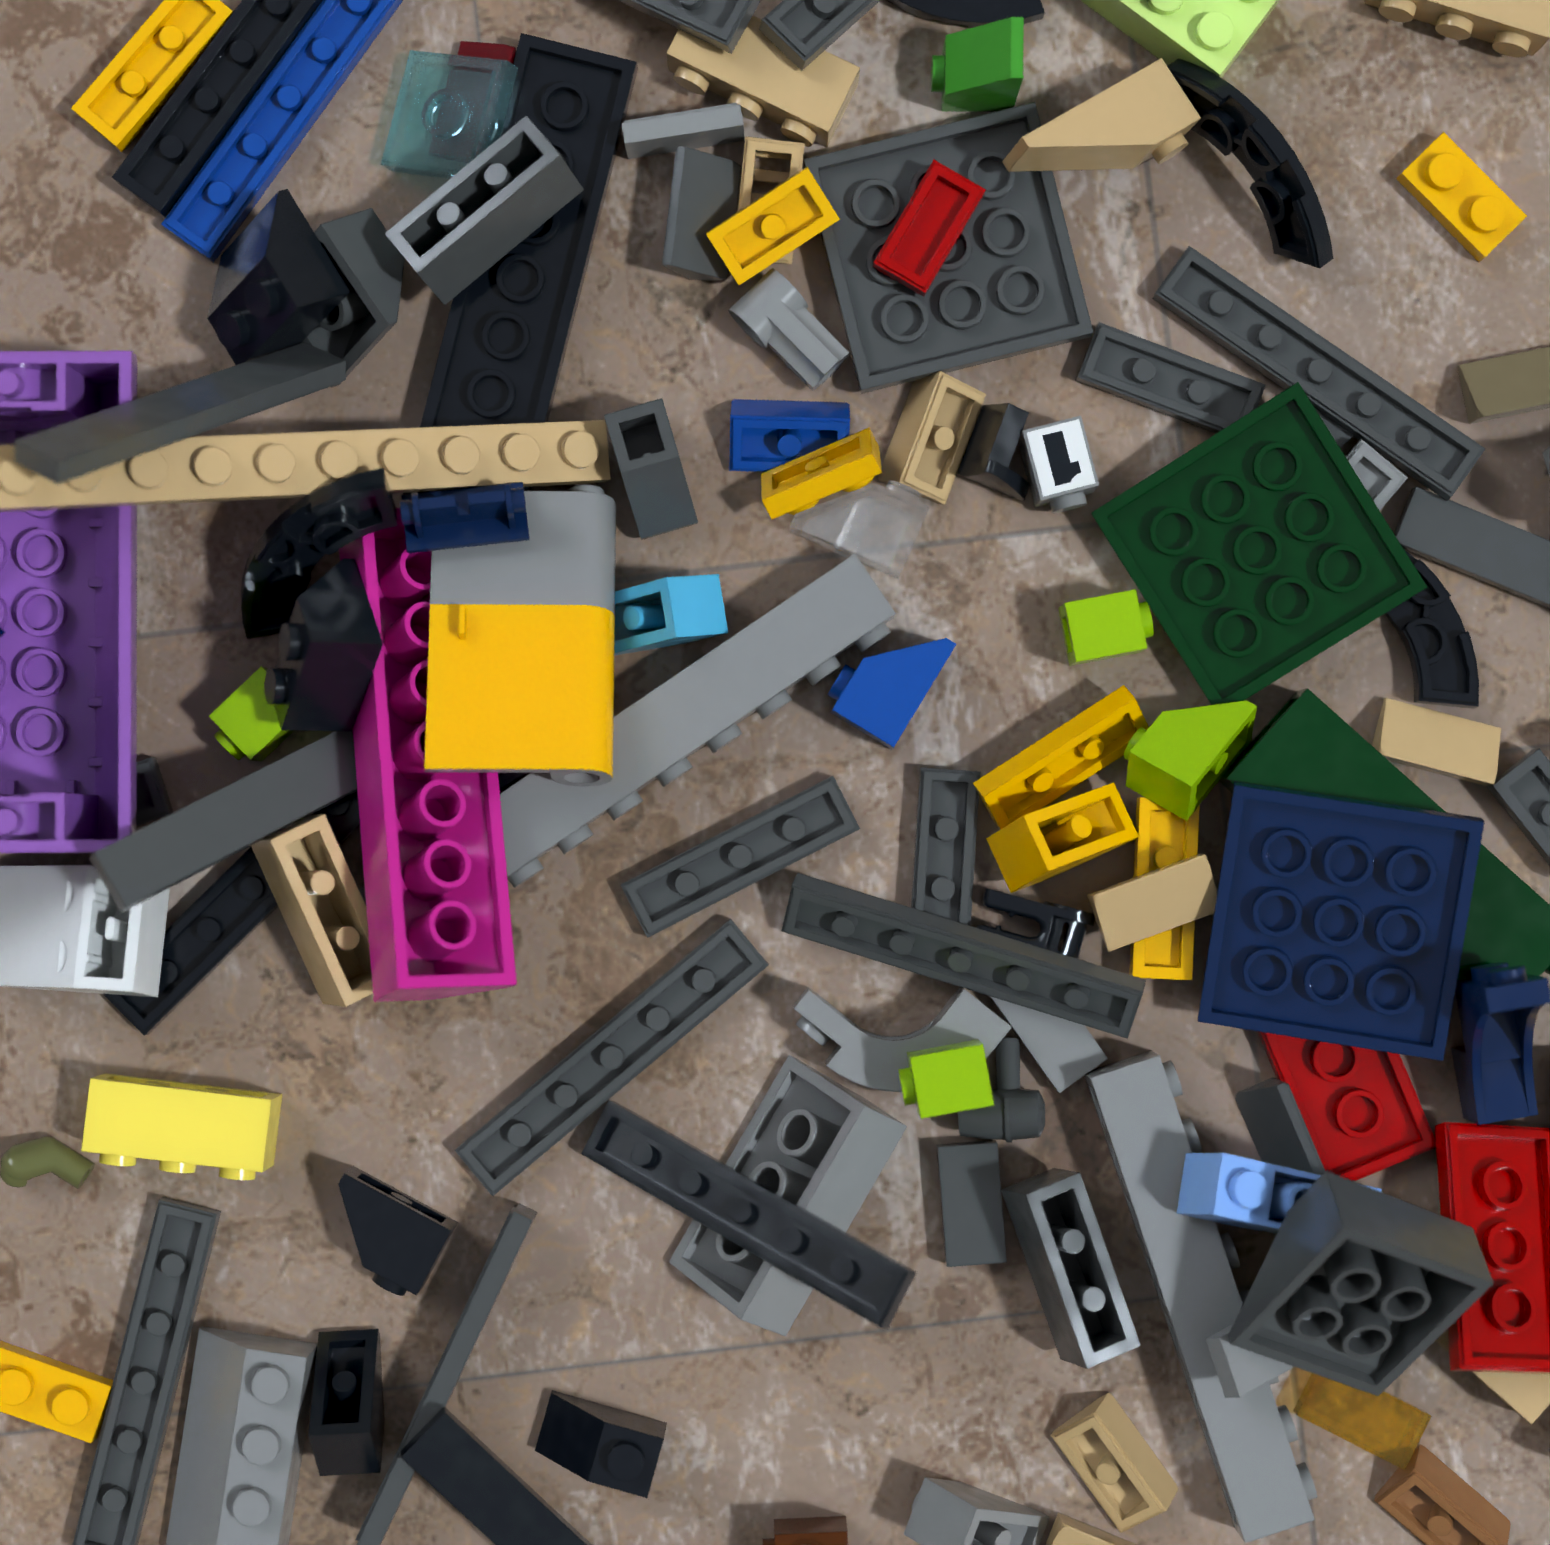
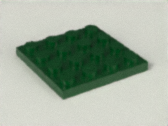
M1299 382L1091 512L1094 520L1211 705L1244 701L1427 588V585Z

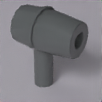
M1003 1038L996 1047V1089H991L994 1105L958 1112L960 1136L1006 1140V1143H1012V1140L1039 1138L1044 1130L1045 1102L1040 1091L1020 1089V1039Z

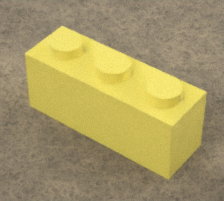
M105 1073L90 1078L81 1151L100 1153L99 1163L106 1165L135 1166L136 1159L143 1158L160 1160L159 1170L166 1172L195 1173L196 1165L220 1167L219 1177L255 1180L256 1172H264L274 1165L282 1094Z

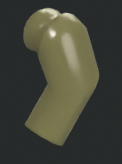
M41 1137L13 1145L1 1158L0 1176L7 1185L19 1188L26 1186L27 1180L51 1172L79 1189L89 1177L95 1163L55 1138Z

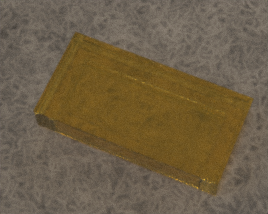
M1313 1373L1293 1410L1297 1416L1404 1470L1432 1417L1428 1412L1385 1390L1379 1396Z

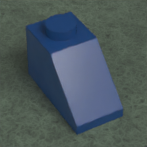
M944 638L865 657L856 670L845 664L827 694L837 700L831 713L889 749H893L957 644Z

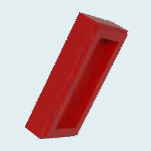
M933 160L874 260L873 268L925 297L982 200L986 189L938 161Z

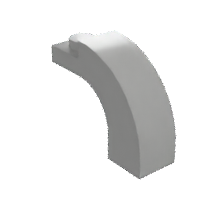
M809 987L793 1005L794 1009L802 1015L796 1023L801 1030L822 1046L830 1038L838 1044L825 1060L827 1067L854 1083L868 1088L891 1092H902L898 1069L909 1067L906 1052L978 1039L983 1043L985 1058H987L1012 1028L962 987L957 989L930 1023L913 1033L902 1036H881L860 1028Z

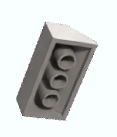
M789 1055L727 1160L726 1165L846 1232L907 1126L867 1099ZM694 1219L669 1260V1263L740 1320L783 1336L787 1335L813 1290L810 1286Z
M204 1326L199 1328L166 1545H289L313 1389L318 1343Z

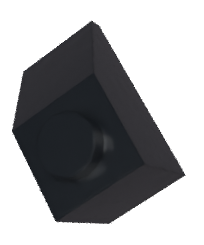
M351 1167L343 1174L338 1185L362 1266L375 1273L372 1280L381 1288L399 1296H404L406 1291L417 1296L426 1284L458 1222L357 1167Z
M379 1329L319 1332L308 1434L319 1475L381 1473L385 1420Z
M552 1390L535 1451L588 1482L647 1498L663 1444L667 1423Z

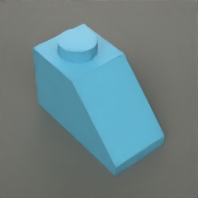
M719 574L665 577L615 591L614 656L687 644L728 633Z

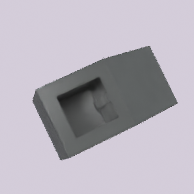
M660 398L604 415L641 540L698 524L663 399Z

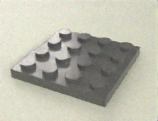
M1035 102L804 159V168L808 167L840 218L839 221L820 232L860 394L920 380L938 371L948 373L1090 338L1094 333L1053 171L1008 172L1002 163L1023 136L1041 127ZM933 160H936L986 189L925 297L873 268V262Z

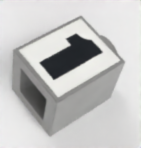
M1077 416L1023 430L1018 445L1027 480L1030 483L1034 507L1037 508L1050 504L1052 513H1060L1086 505L1085 495L1092 494L1099 486L1082 417Z

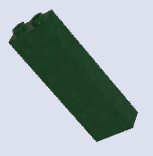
M1308 688L1296 691L1219 780L1232 793L1234 781L1445 812ZM1481 844L1457 980L1472 978L1471 967L1499 962H1508L1509 967L1525 966L1526 973L1541 976L1543 972L1550 974V905Z

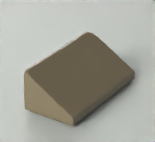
M1550 347L1457 366L1469 424L1550 408Z

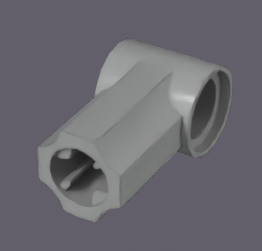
M771 268L728 311L748 336L762 348L766 349L769 347L789 369L814 391L849 357V352L807 310L808 304L798 290L782 274Z

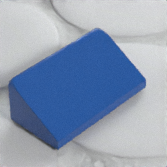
M732 400L729 471L766 472L849 436L850 404L845 402Z

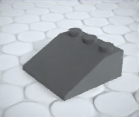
M1325 1171L1288 1210L1228 1335L1231 1345L1379 1396L1494 1283L1472 1227Z

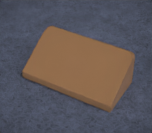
M1422 1445L1406 1458L1375 1495L1374 1501L1425 1545H1508L1511 1526L1508 1518Z

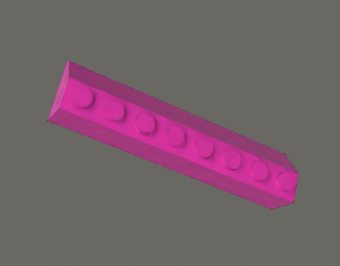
M396 508L398 526L367 534L339 549L340 561L343 558L355 559L383 642L353 727L373 1002L435 1000L510 988L517 985L498 773L425 772L424 769L432 551L407 553L404 525H402L400 508Z

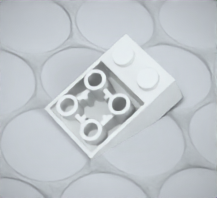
M93 865L0 866V987L158 997L170 888L121 913Z

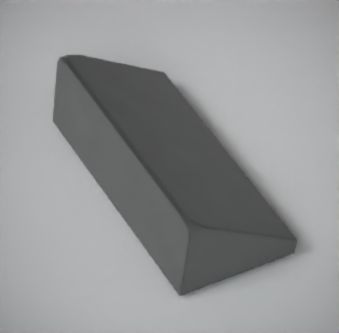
M677 147L662 259L663 266L689 280L723 281L728 278L729 270L706 233L737 212L742 171L740 164L733 160L689 147Z
M1272 1077L1241 1090L1235 1095V1100L1262 1162L1322 1175L1325 1172L1288 1083Z

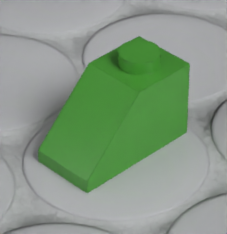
M1009 17L945 36L942 55H932L931 92H942V111L997 112L1014 107L1023 80L1024 17Z

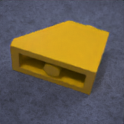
M1113 782L1023 815L986 838L1010 892L1013 893L1064 873L1138 838L1139 835Z

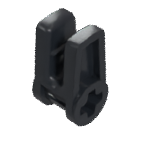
M985 888L982 898L984 906L1007 912L1009 917L1018 915L1033 919L1039 923L1040 932L1037 936L1028 937L1002 930L1000 925H996L994 928L981 924L977 925L976 928L1079 959L1087 925L1094 926L1095 916L1093 913L1048 901L1040 903ZM1067 922L1068 927L1063 946L1058 951L1057 947L1064 923Z

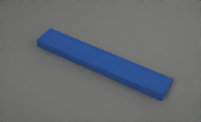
M323 0L161 225L214 263L403 0Z

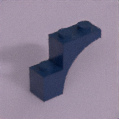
M1508 962L1471 967L1472 978L1457 980L1455 990L1464 1046L1451 1048L1463 1118L1477 1125L1539 1115L1533 1075V1033L1539 1010L1543 1005L1550 1004L1548 978L1527 974L1525 966L1509 967Z

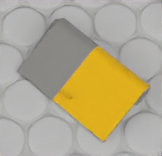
M577 485L571 487L569 491H524L530 540L435 550L431 552L424 769L425 772L550 773L553 781L564 785L582 787L603 785L611 782L613 779L616 502L614 498L604 494L602 488L594 485Z

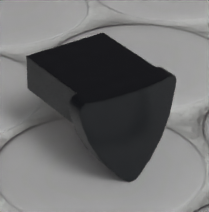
M1010 403L983 405L957 473L992 490L1024 501L1030 483L1009 469V465L1029 412Z

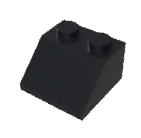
M288 189L278 191L223 252L220 258L207 319L235 365L300 344L350 293Z
M343 558L303 592L296 600L290 622L283 623L279 633V656L275 668L267 670L264 683L266 701L269 705H274L281 730H353L383 646L355 559Z

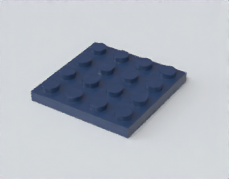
M1234 781L1199 1004L1198 1022L1443 1061L1484 820L1480 817Z

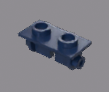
M523 482L401 495L400 512L402 525H404L407 553L530 540Z

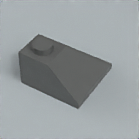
M372 208L323 223L314 232L350 293L301 343H308L346 360V377L397 323L405 258L385 234L387 230Z

